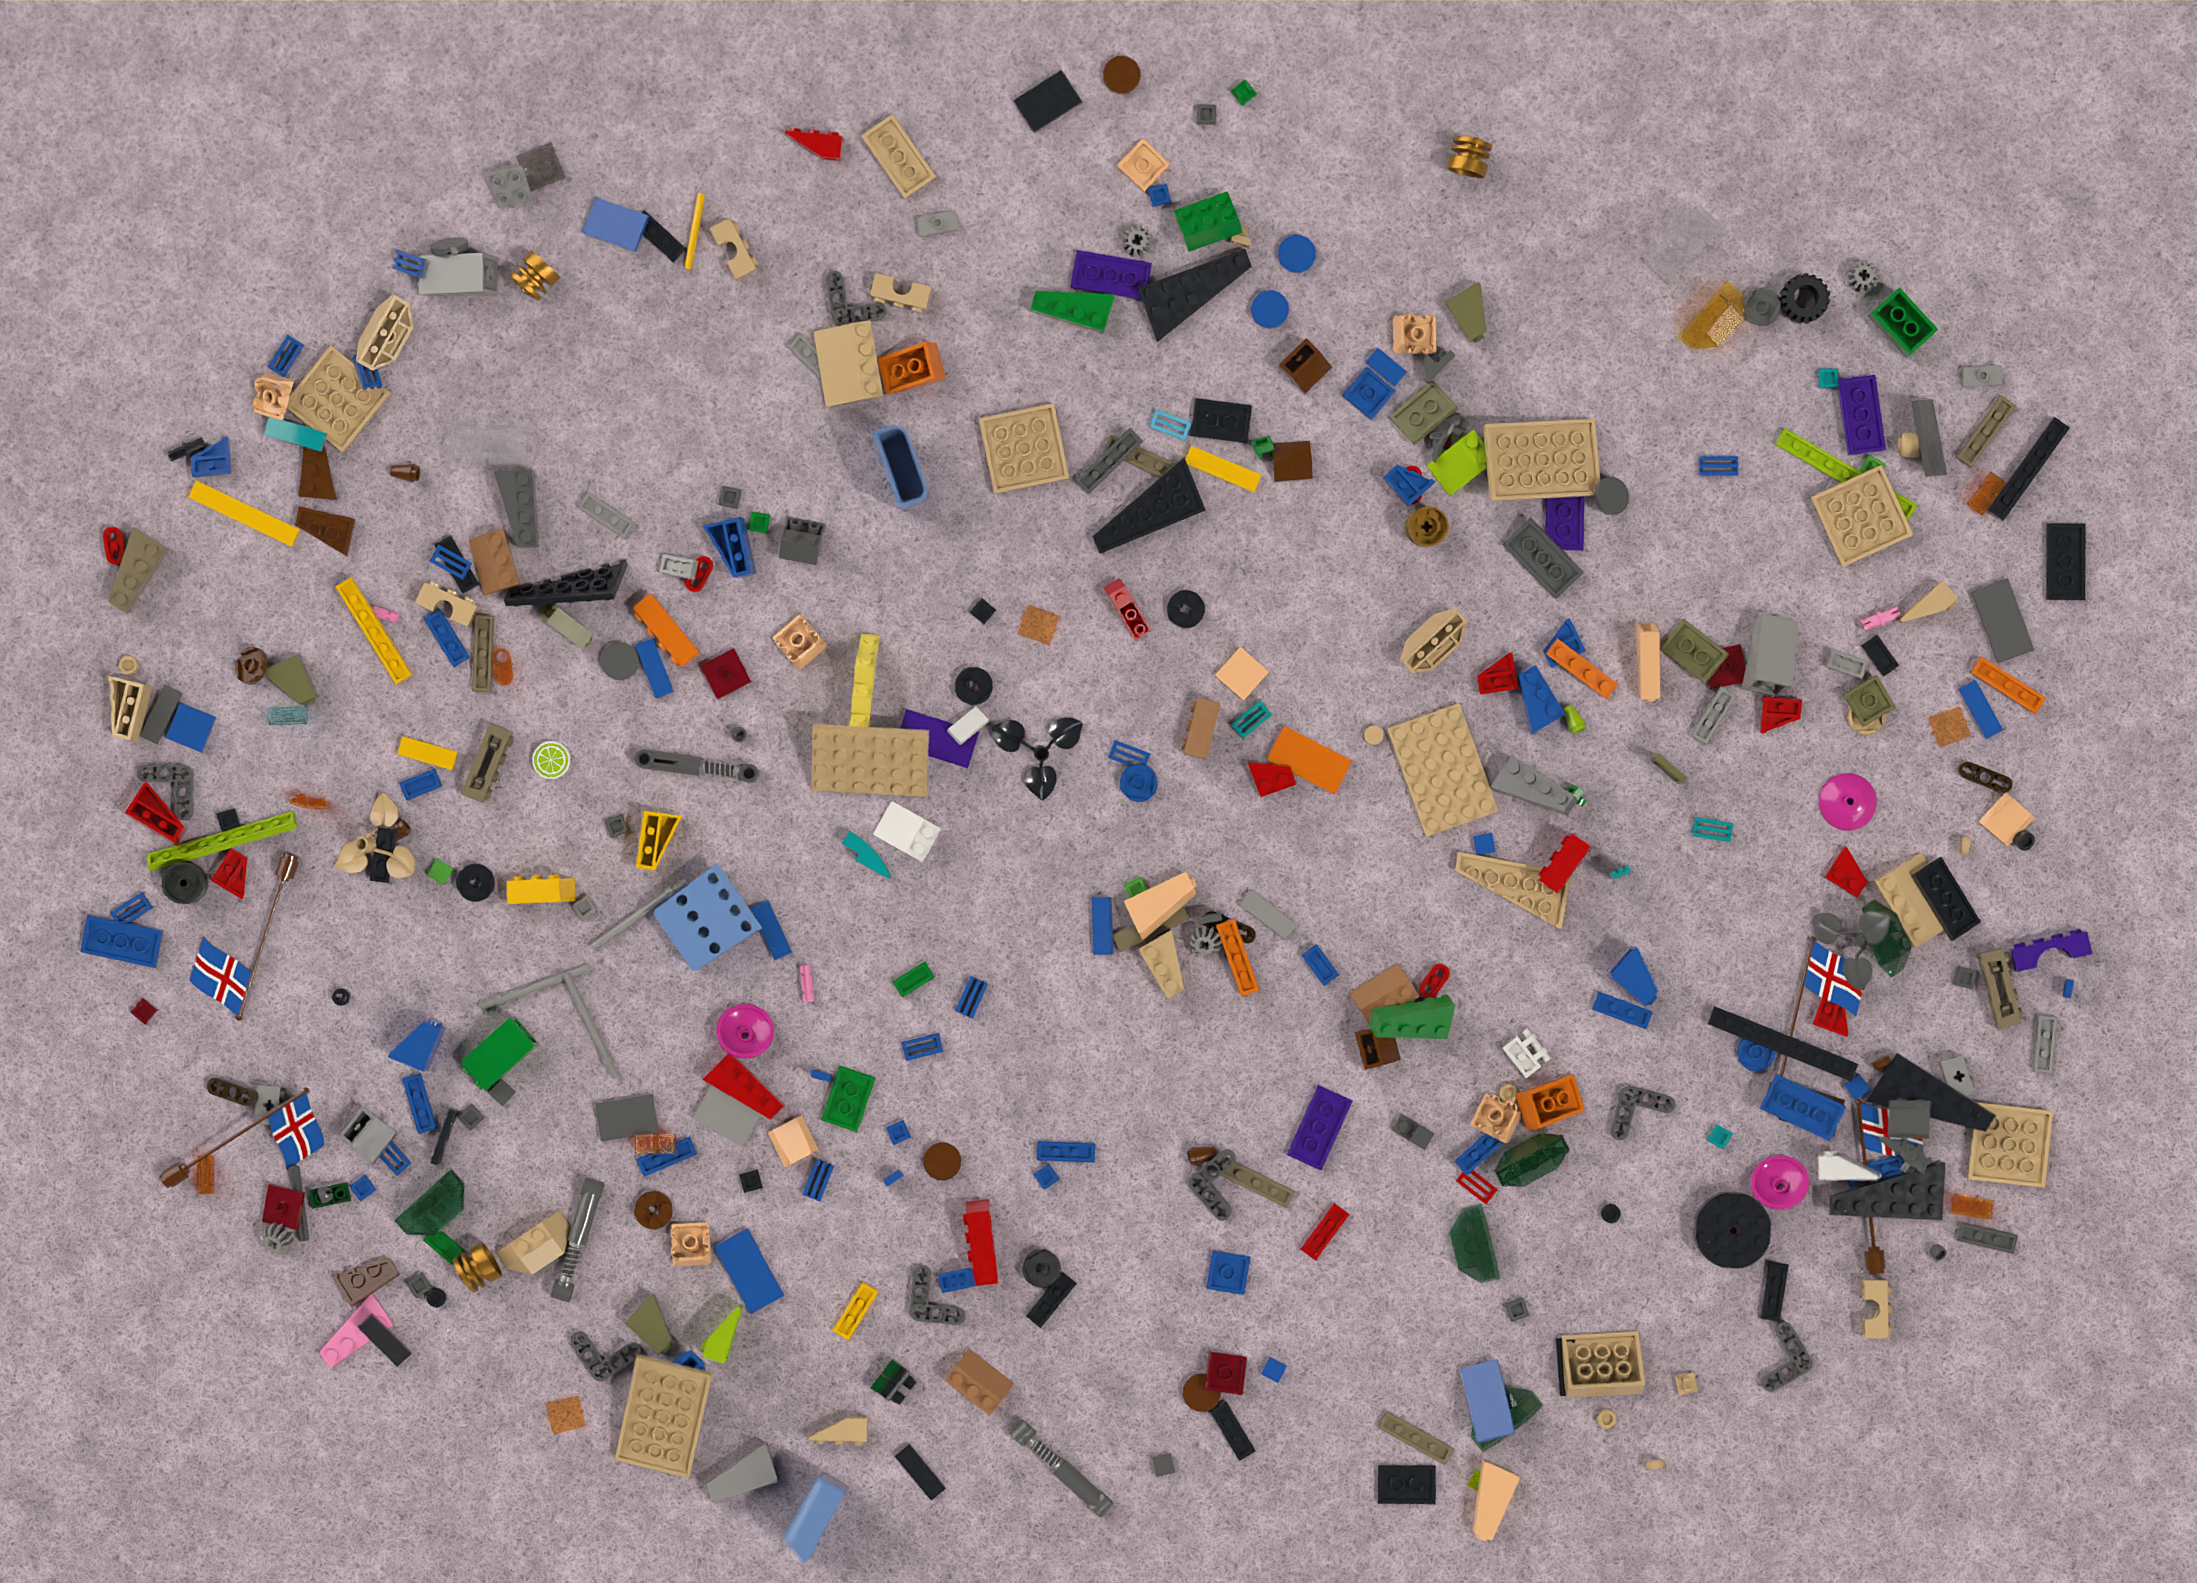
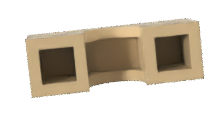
M728 218L710 228L719 247L732 244L737 248L735 258L727 262L736 281L757 271L755 266L758 263L754 255L749 256L747 249L750 247L745 238H740L738 232L741 230L736 221L732 222Z
M875 273L870 293L871 298H874V302L885 304V301L891 302L892 306L897 308L908 306L911 307V311L922 313V310L927 311L932 291L931 286L913 282L911 290L907 294L899 295L893 289L894 277Z
M430 581V584L424 582L415 603L435 612L441 602L448 601L453 606V613L450 619L470 628L479 609L475 605L476 601L465 597L463 600L457 597L459 593L450 589L445 592L440 589L441 585Z
M1862 1279V1299L1874 1300L1877 1304V1312L1874 1316L1862 1318V1337L1865 1339L1888 1338V1334H1891V1322H1888V1314H1891V1303H1888V1295H1891V1285L1888 1284L1886 1279Z

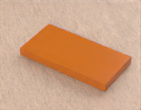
M1286 726L1282 728L1267 758L1268 761L1275 765L1291 766L1293 774L1334 795L1352 762L1347 757Z

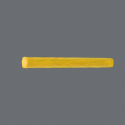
M699 193L697 194L684 269L692 270L705 195Z

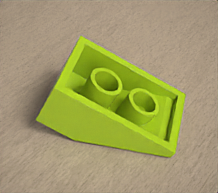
M1472 430L1442 453L1436 463L1432 461L1427 465L1449 496L1487 469L1485 443L1475 430Z
M739 1304L708 1339L703 1340L700 1352H703V1358L723 1364L728 1360L742 1312V1304Z

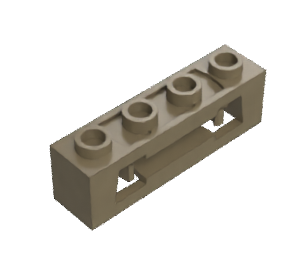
M489 723L461 795L481 803L490 799L492 794L491 785L498 780L500 772L497 771L499 766L503 765L507 755L504 753L507 747H511L513 743V732ZM489 743L491 746L499 747V750L495 751L484 779L486 781L483 789L480 790L484 781L476 779L473 788H471L475 777L479 776L490 750V747H488Z
M1999 948L1979 953L1978 958L1996 1029L2021 1024L2023 1013L2021 1008L2017 1006L2016 1000L2019 998L2017 990L2013 989L2012 986L2014 977L2012 971L2008 970L2007 963H2009V957L2007 952ZM1999 970L2001 971L1999 972V976L2005 1000L2007 1003H2009L2008 1006L2005 1005L2001 1006L2000 1008L1999 1005H2001V1001L1996 986L1994 974L1991 975L1992 971L1995 972Z

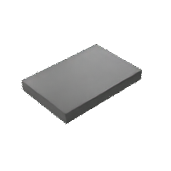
M711 1085L695 1112L693 1119L743 1147L761 1114Z

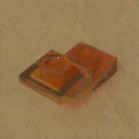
M1991 471L1979 484V489L1967 501V505L1983 516L2000 494L2006 482Z
M305 793L296 794L294 799H289L290 804L301 808L315 810L332 809L331 801L320 798L314 799V803H312L311 797H306Z
M676 1134L635 1135V1154L676 1153Z
M1954 1194L1951 1214L1992 1219L1995 1200Z

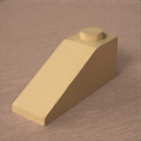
M1941 581L1897 621L1903 623L1942 612L1945 609L1949 611L1956 605L1955 600L1958 597L1944 581Z

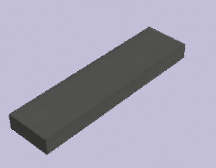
M1130 427L1075 481L1089 495L1143 440Z

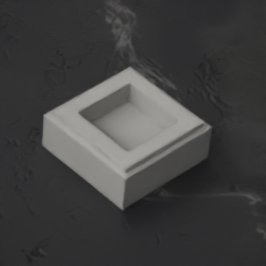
M585 895L571 905L581 921L598 911L588 895Z

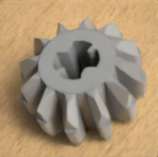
M1131 225L1132 232L1124 231L1128 237H1121V240L1126 242L1122 244V248L1129 247L1126 251L1127 254H1130L1133 250V257L1137 256V252H1140L1141 257H1143V249L1148 253L1151 251L1146 245L1153 246L1154 242L1149 241L1153 235H1146L1149 231L1148 228H1145L1142 232V225H1138V230H1135V227ZM1134 237L1142 238L1140 245L1133 244Z
M1863 260L1862 265L1859 261H1856L1855 267L1852 265L1849 267L1851 272L1847 273L1846 276L1852 279L1847 281V283L1851 284L1854 282L1853 290L1859 286V292L1862 293L1864 287L1867 292L1871 291V286L1876 287L1877 283L1874 280H1878L1880 277L1874 275V273L1879 271L1878 268L1871 269L1874 265L1873 262L1867 266V260ZM1862 272L1867 276L1864 280L1859 276Z
M1204 925L1202 929L1197 927L1195 932L1191 933L1189 944L1193 946L1192 952L1198 951V957L1201 954H1204L1205 958H1208L1209 954L1214 957L1216 951H1220L1222 941L1219 937V932H1214V927L1208 929Z
M274 1222L264 1228L260 1236L262 1240L261 1245L265 1246L266 1250H270L271 1254L276 1253L280 1256L291 1248L294 1241L292 1238L293 1233L289 1232L288 1228L283 1227L282 1223L278 1225Z

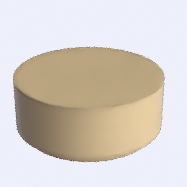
M124 656L119 661V669L126 675L135 674L139 669V662L133 656Z
M1370 726L1365 730L1364 738L1368 744L1377 745L1383 740L1384 734L1380 727Z
M1962 837L1960 855H1968L1971 837Z
M1504 1084L1501 1086L1499 1097L1502 1101L1514 1102L1517 1099L1515 1093H1518V1089L1514 1085Z
M1603 1409L1597 1415V1422L1602 1428L1610 1429L1616 1424V1415L1609 1409Z
M1662 1459L1646 1462V1470L1665 1467V1461Z

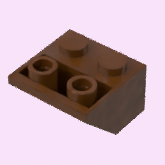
M1307 338L1278 366L1304 394L1332 369V366L1322 353Z
M1370 1028L1354 1032L1364 1070L1401 1060L1396 1038L1375 1037Z

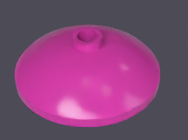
M1843 773L1832 777L1825 783L1819 796V808L1824 819L1831 826L1845 831L1856 830L1866 825L1872 819L1877 806L1876 793L1872 785L1865 778L1853 773ZM1848 798H1851L1853 800L1852 805L1847 804L1846 801Z
M741 1004L731 1007L722 1014L717 1023L716 1034L718 1042L725 1052L737 1058L748 1059L761 1055L769 1048L774 1038V1025L767 1012L760 1007ZM748 1035L749 1037L744 1039L742 1036Z
M1782 1155L1772 1156L1763 1160L1754 1169L1751 1177V1188L1755 1198L1762 1205L1775 1210H1784L1796 1206L1804 1199L1809 1189V1177L1805 1167L1796 1159ZM1783 1186L1784 1189L1778 1190V1187Z

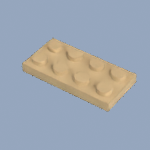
M893 114L861 135L904 199L936 178Z

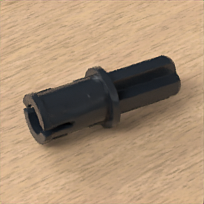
M202 437L188 443L184 442L183 446L169 451L168 457L170 461H175L187 455L191 457V454L205 449L206 445Z

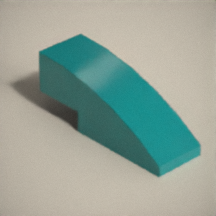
M269 417L264 435L272 439L322 452L327 433Z
M849 831L842 844L859 853L855 861L890 879L891 874L876 851L861 837Z

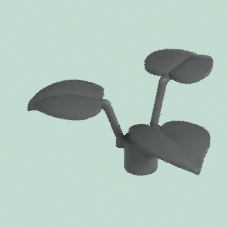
M1873 911L1863 913L1858 921V927L1861 931L1859 933H1840L1842 923L1833 914L1819 913L1815 915L1812 919L1813 928L1820 942L1832 944L1837 940V935L1841 937H1855V943L1861 949L1855 954V959L1847 958L1845 960L1843 973L1846 980L1858 990H1865V987L1871 980L1873 970L1871 963L1865 958H1859V955L1867 949V946L1876 944L1883 939L1888 929L1890 915Z

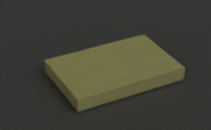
M1432 380L1391 414L1389 418L1407 439L1415 445L1458 408Z
M1685 619L1680 622L1660 647L1662 652L1703 684H1706L1729 655V653Z

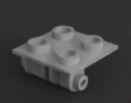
M519 165L487 172L498 209L534 201L526 178L529 175L528 168Z

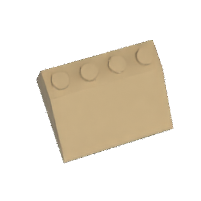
M870 320L813 332L826 408L883 398Z
M1922 852L1872 882L1912 948L1920 946L1944 930L1911 875L1929 864Z
M1638 1331L1565 1335L1561 1337L1566 1398L1643 1394L1645 1379ZM1575 1339V1343L1566 1342V1340Z

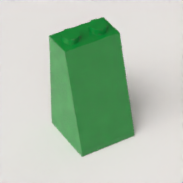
M512 1016L461 1061L463 1065L461 1068L468 1076L471 1074L474 1077V1084L480 1090L484 1089L487 1091L535 1050L539 1043L519 1020Z

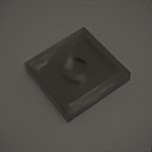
M552 142L516 156L519 165H523L524 168L529 170V175L526 178L531 192L566 179Z

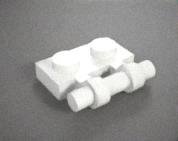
M1528 1028L1522 1032L1526 1038L1524 1041H1521L1516 1036L1502 1047L1525 1078L1541 1067L1537 1062L1540 1057L1545 1063L1551 1059L1546 1047H1542L1536 1039L1535 1033H1531ZM1529 1044L1536 1050L1534 1055L1526 1048Z

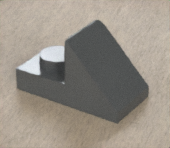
M1451 350L1447 353L1443 351L1437 357L1438 363L1425 353V382L1427 384L1455 357Z
M1403 1114L1400 1115L1392 1131L1424 1150L1435 1134Z

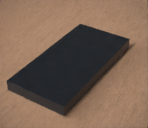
M2047 523L2046 600H2085L2086 524Z
M1938 857L1911 875L1950 941H1954L1981 922L1942 857Z

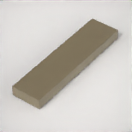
M2000 395L1956 458L1969 468H1972L2017 406Z
M1110 435L1103 452L1119 438ZM1137 447L1124 460V462L1157 477L1163 476L1176 464L1141 447Z
M475 615L472 692H492L495 616Z
M1181 907L1143 940L1135 924L1113 934V938L1119 951L1122 952L1189 920V917L1184 907Z
M1226 1157L1224 1162L1228 1161L1230 1163L1229 1158ZM1234 1162L1229 1169L1220 1175L1285 1208L1288 1207L1295 1193L1294 1190L1237 1162Z
M1386 1411L1378 1425V1428L1443 1465H1446L1454 1450L1450 1445L1389 1411Z

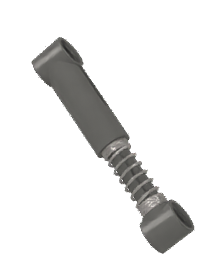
M646 749L638 751L635 755L636 765L643 769L699 776V774H709L710 776L714 774L720 777L725 776V778L729 776L730 778L733 777V779H739V781L747 783L756 782L760 775L758 768L752 764L731 765L730 763L726 765V763L721 764V762L716 763L715 761L712 763L710 760L705 762L701 757ZM643 754L649 755L650 761L648 764L643 765L640 762V757ZM655 759L673 761V765L657 763ZM748 768H752L755 773L751 779H747L744 775L745 770Z
M587 1177L584 1180L580 1194L581 1197L568 1237L570 1247H568L569 1250L566 1252V1260L563 1262V1271L554 1282L551 1298L568 1303L571 1300L575 1286L573 1284V1276L575 1275L574 1271L577 1270L575 1267L578 1265L577 1260H580V1250H583V1245L587 1243L597 1205L603 1192L604 1182Z
M1021 1419L1009 1432L1010 1436L1021 1446L1026 1445L1028 1448H1031V1451L1036 1452L1035 1455L1038 1454L1039 1458L1043 1459V1462L1045 1461L1047 1465L1051 1466V1469L1054 1471L1053 1474L1083 1500L1097 1516L1102 1518L1114 1504L1113 1501L1102 1491L1098 1490L1066 1459L1064 1461L1062 1458L1059 1459V1456H1056L1055 1452L1048 1449L1047 1445H1044V1442H1041L1040 1438L1035 1435L1036 1431L1026 1421Z

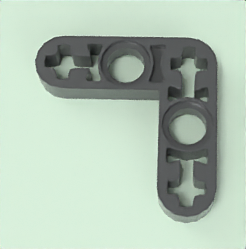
M838 271L828 273L826 282L831 316L835 325L842 326L869 320L871 322L881 321L887 316V309L882 303L848 307L842 274ZM833 275H836L837 278H840V280L837 281L838 288L842 287V290H834L831 292V288L835 289L834 283L830 282V279L833 278ZM837 293L843 296V301L840 304H836L832 300L833 296ZM876 307L884 310L880 317H877V314H870L872 318L868 319L866 308H870V312L876 311ZM858 309L865 312V317L862 320H857L854 317V313ZM851 310L853 321L849 322V318H844L842 323L838 319L835 320L838 313L842 312L845 316L849 315L847 311Z
M142 765L138 768L137 777L141 781L175 782V816L179 820L184 821L189 820L193 816L194 772L190 766ZM157 767V779H154L155 775H148L147 779H145L144 775H141L145 768L150 772H155L154 768ZM163 768L170 770V776L167 779H163L160 775ZM173 768H176L175 772H182L183 768H186L189 775L183 779V776L175 775ZM183 787L189 790L187 798H182L179 795V791ZM179 800L189 801V804H185V809L189 810V814H185V817L179 814V810L183 809V804H179Z
M1625 1086L1620 1092L1611 1126L1612 1137L1616 1140H1624L1628 1136L1636 1105L1669 1113L1675 1108V1100L1668 1095L1633 1086ZM1632 1089V1093L1638 1095V1091H1642L1639 1096V1103L1635 1102L1637 1098L1630 1097L1627 1100L1624 1092ZM1645 1094L1653 1096V1102L1649 1105L1644 1104L1642 1101ZM1657 1096H1660V1101L1669 1099V1103L1672 1104L1671 1107H1667L1665 1110L1663 1105L1657 1104L1658 1107L1655 1108ZM1623 1107L1628 1108L1630 1111V1115L1625 1119L1619 1116V1111ZM1617 1119L1628 1122L1627 1126L1623 1124L1622 1130L1625 1133L1624 1135L1621 1134L1620 1137H1617V1133L1614 1132L1620 1126V1123H1616Z
M1230 1149L1221 1151L1189 1179L1190 1188L1214 1217L1220 1221H1225L1230 1217L1232 1208L1211 1182L1234 1164L1236 1155ZM1224 1155H1229L1231 1157L1229 1159L1230 1163L1226 1161L1222 1165L1219 1164V1162L1222 1161V1159L1224 1158ZM1208 1166H1215L1217 1174H1209L1207 1171ZM1195 1178H1196L1197 1180H1198L1199 1178L1202 1179L1201 1185H1200V1184H1197V1185L1194 1184V1182L1196 1181ZM1207 1185L1208 1188L1201 1193L1200 1191ZM1207 1192H1213L1215 1194V1200L1208 1201L1205 1197V1194ZM1220 1200L1218 1206L1216 1205V1207L1214 1208L1213 1205H1215L1217 1201ZM1220 1208H1226L1225 1214H1219Z
M926 1265L916 1267L913 1274L910 1316L912 1319L952 1325L963 1323L966 1315L962 1308L928 1304L931 1270ZM921 1268L925 1269V1272L928 1273V1276H925L923 1283L927 1282V1286L915 1284L916 1281L920 1282V1275H917V1272H920ZM917 1288L925 1289L926 1296L924 1298L916 1297L915 1290ZM921 1307L922 1311H927V1307H930V1319H926L927 1314H921L920 1317H916L917 1315L913 1313V1310ZM938 1308L943 1311L941 1319H935L932 1316L934 1309ZM946 1309H950L949 1314H955V1311H959L962 1318L955 1321L954 1317H948L949 1321H945Z
M1781 1321L1776 1325L1775 1333L1791 1360L1763 1376L1761 1385L1768 1392H1773L1807 1373L1813 1366L1812 1359L1794 1328L1786 1321ZM1783 1325L1784 1327H1789L1787 1333L1790 1337L1794 1335V1338H1790L1786 1342H1784L1783 1340L1787 1339V1337L1785 1336V1334L1779 1333V1331H1781V1326ZM1793 1341L1799 1344V1349L1796 1352H1791L1788 1348L1789 1344ZM1803 1351L1804 1354L1801 1357L1803 1360H1808L1807 1367H1799L1801 1361L1798 1357L1794 1359L1793 1356L1799 1355ZM1784 1368L1792 1370L1790 1378L1782 1377V1370ZM1778 1372V1376L1783 1382L1780 1383L1777 1380L1773 1383L1774 1387L1766 1386L1767 1379L1773 1380L1777 1378L1774 1374Z
M575 1332L571 1337V1345L596 1381L606 1380L636 1360L637 1356L634 1357L632 1354L627 1357L629 1361L626 1362L625 1357L620 1353L621 1351L625 1355L630 1351L629 1347L631 1346L632 1348H637L636 1355H641L642 1353L640 1345L631 1342L603 1360L585 1332ZM576 1335H578L579 1337H584V1340L582 1342L585 1346L587 1344L590 1345V1347L586 1348L582 1353L579 1350L583 1348L581 1344L575 1343V1340L577 1339ZM587 1351L595 1353L594 1361L589 1362L585 1359ZM618 1356L621 1358L622 1364L620 1367L612 1365L611 1360L613 1357ZM607 1361L609 1368L613 1370V1372L610 1373L608 1369L603 1373L604 1377H597L595 1374L597 1373L596 1368H605L606 1365L604 1363Z

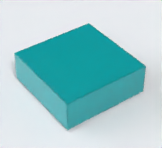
M1838 368L1818 369L1819 389L1838 388Z
M1715 1124L1706 1141L1724 1150L1733 1133Z

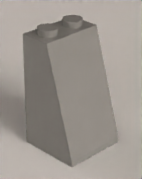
M485 253L419 256L426 259L422 278H419L417 282L420 295L498 296V257Z
M1763 613L1756 619L1742 684L1743 690L1779 697L1792 687L1798 621H1793L1790 617H1776L1772 613Z

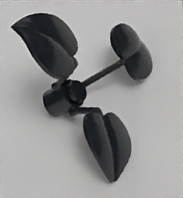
M1069 717L1055 720L1048 729L1053 739L1047 746L1037 745L1032 747L1023 741L1025 729L1020 722L1015 720H1006L993 725L992 735L997 745L1004 751L1015 752L1018 750L1020 743L1033 751L1035 759L1040 761L1039 767H1032L1027 771L1025 784L1033 794L1043 801L1052 793L1057 782V774L1052 766L1043 767V761L1049 757L1051 745L1056 742V745L1061 749H1071L1080 739L1083 723L1080 720Z

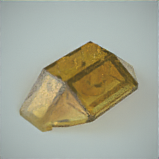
M1727 280L1681 331L1677 338L1691 350L1720 347L1744 319L1742 292Z

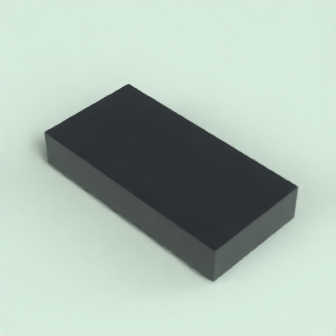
M1875 635L1861 645L1883 677L1899 666L1878 635Z

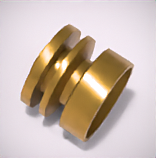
M1454 136L1453 142L1457 145H1452L1451 150L1458 153V155L1449 156L1446 169L1459 175L1485 178L1488 164L1480 160L1490 158V154L1487 152L1492 150L1493 145L1477 137Z
M531 250L523 258L527 268L525 269L517 264L516 267L522 273L518 276L512 270L509 274L512 276L515 284L528 296L539 301L542 297L536 291L540 289L544 294L547 293L543 283L545 282L553 287L561 277Z
M1426 506L1418 508L1409 514L1405 522L1406 536L1413 544L1420 547L1438 545L1448 534V519L1443 511L1436 507ZM1425 522L1427 525H1430V529H1427L1426 532L1425 529H1421V525H1424Z
M483 1242L470 1249L472 1258L464 1252L461 1254L462 1259L458 1256L453 1259L459 1278L472 1293L479 1290L478 1286L481 1288L485 1287L483 1277L492 1283L502 1276V1271L496 1259Z

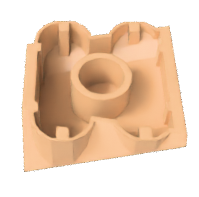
M1412 314L1394 316L1392 323L1393 351L1395 354L1436 353L1435 315L1413 316Z
M264 373L261 378H257L254 387L258 395L253 399L254 412L283 420L295 379H289L274 373Z
M801 614L772 637V640L797 669L805 668L827 646Z
M2005 793L2001 798L1997 799L1995 805L1985 813L1979 823L2008 847L2015 840L2016 835L2023 831L2035 817L2010 795Z
M1485 1093L1470 1125L1507 1144L1521 1119L1522 1113L1521 1110L1517 1109V1105L1514 1102H1503L1499 1100L1498 1096Z
M802 1115L768 1132L784 1167L818 1150L816 1142Z
M709 1223L672 1224L671 1255L673 1266L711 1264Z

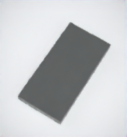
M1933 399L1911 401L1925 476L1947 475Z
M1531 517L1503 543L1555 599L1584 573Z
M2008 578L1971 592L1997 664L2034 651Z

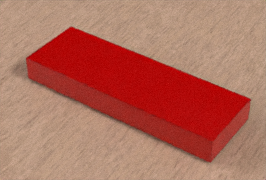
M1334 1203L1300 1250L1316 1261L1350 1214Z

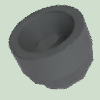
M740 726L735 727L731 732L732 739L735 742H743L747 737L746 730ZM743 730L744 733L739 734L736 737L734 736V734Z
M322 1187L318 1189L322 1203H326L333 1198V1193L328 1194L332 1191L331 1188Z
M1939 1244L1933 1245L1929 1251L1935 1261H1941L1947 1254L1946 1249Z

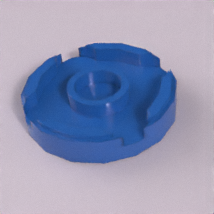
M1292 235L1282 241L1278 249V259L1282 267L1289 272L1302 273L1313 265L1316 259V249L1309 238L1303 235Z
M1274 290L1259 293L1251 305V315L1254 321L1267 329L1282 325L1289 313V305L1286 298Z
M1142 763L1127 767L1120 779V789L1129 800L1135 802L1148 800L1156 793L1158 787V777L1155 771Z
M1742 1039L1738 1045V1060L1743 1067L1750 1071L1758 1072L1765 1070L1775 1060L1776 1052L1745 1039Z

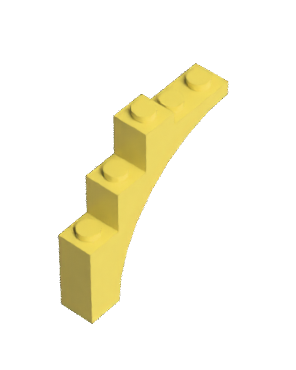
M861 634L855 663L849 726L870 727L880 635Z

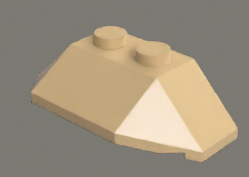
M393 294L376 308L358 341L356 362L372 371L395 362L413 330L410 303Z
M1457 608L1433 614L1405 641L1400 661L1412 674L1434 670L1461 644L1465 627L1468 624L1467 619Z
M559 1210L497 1251L496 1254L506 1269L532 1275L565 1253L571 1225L561 1210Z

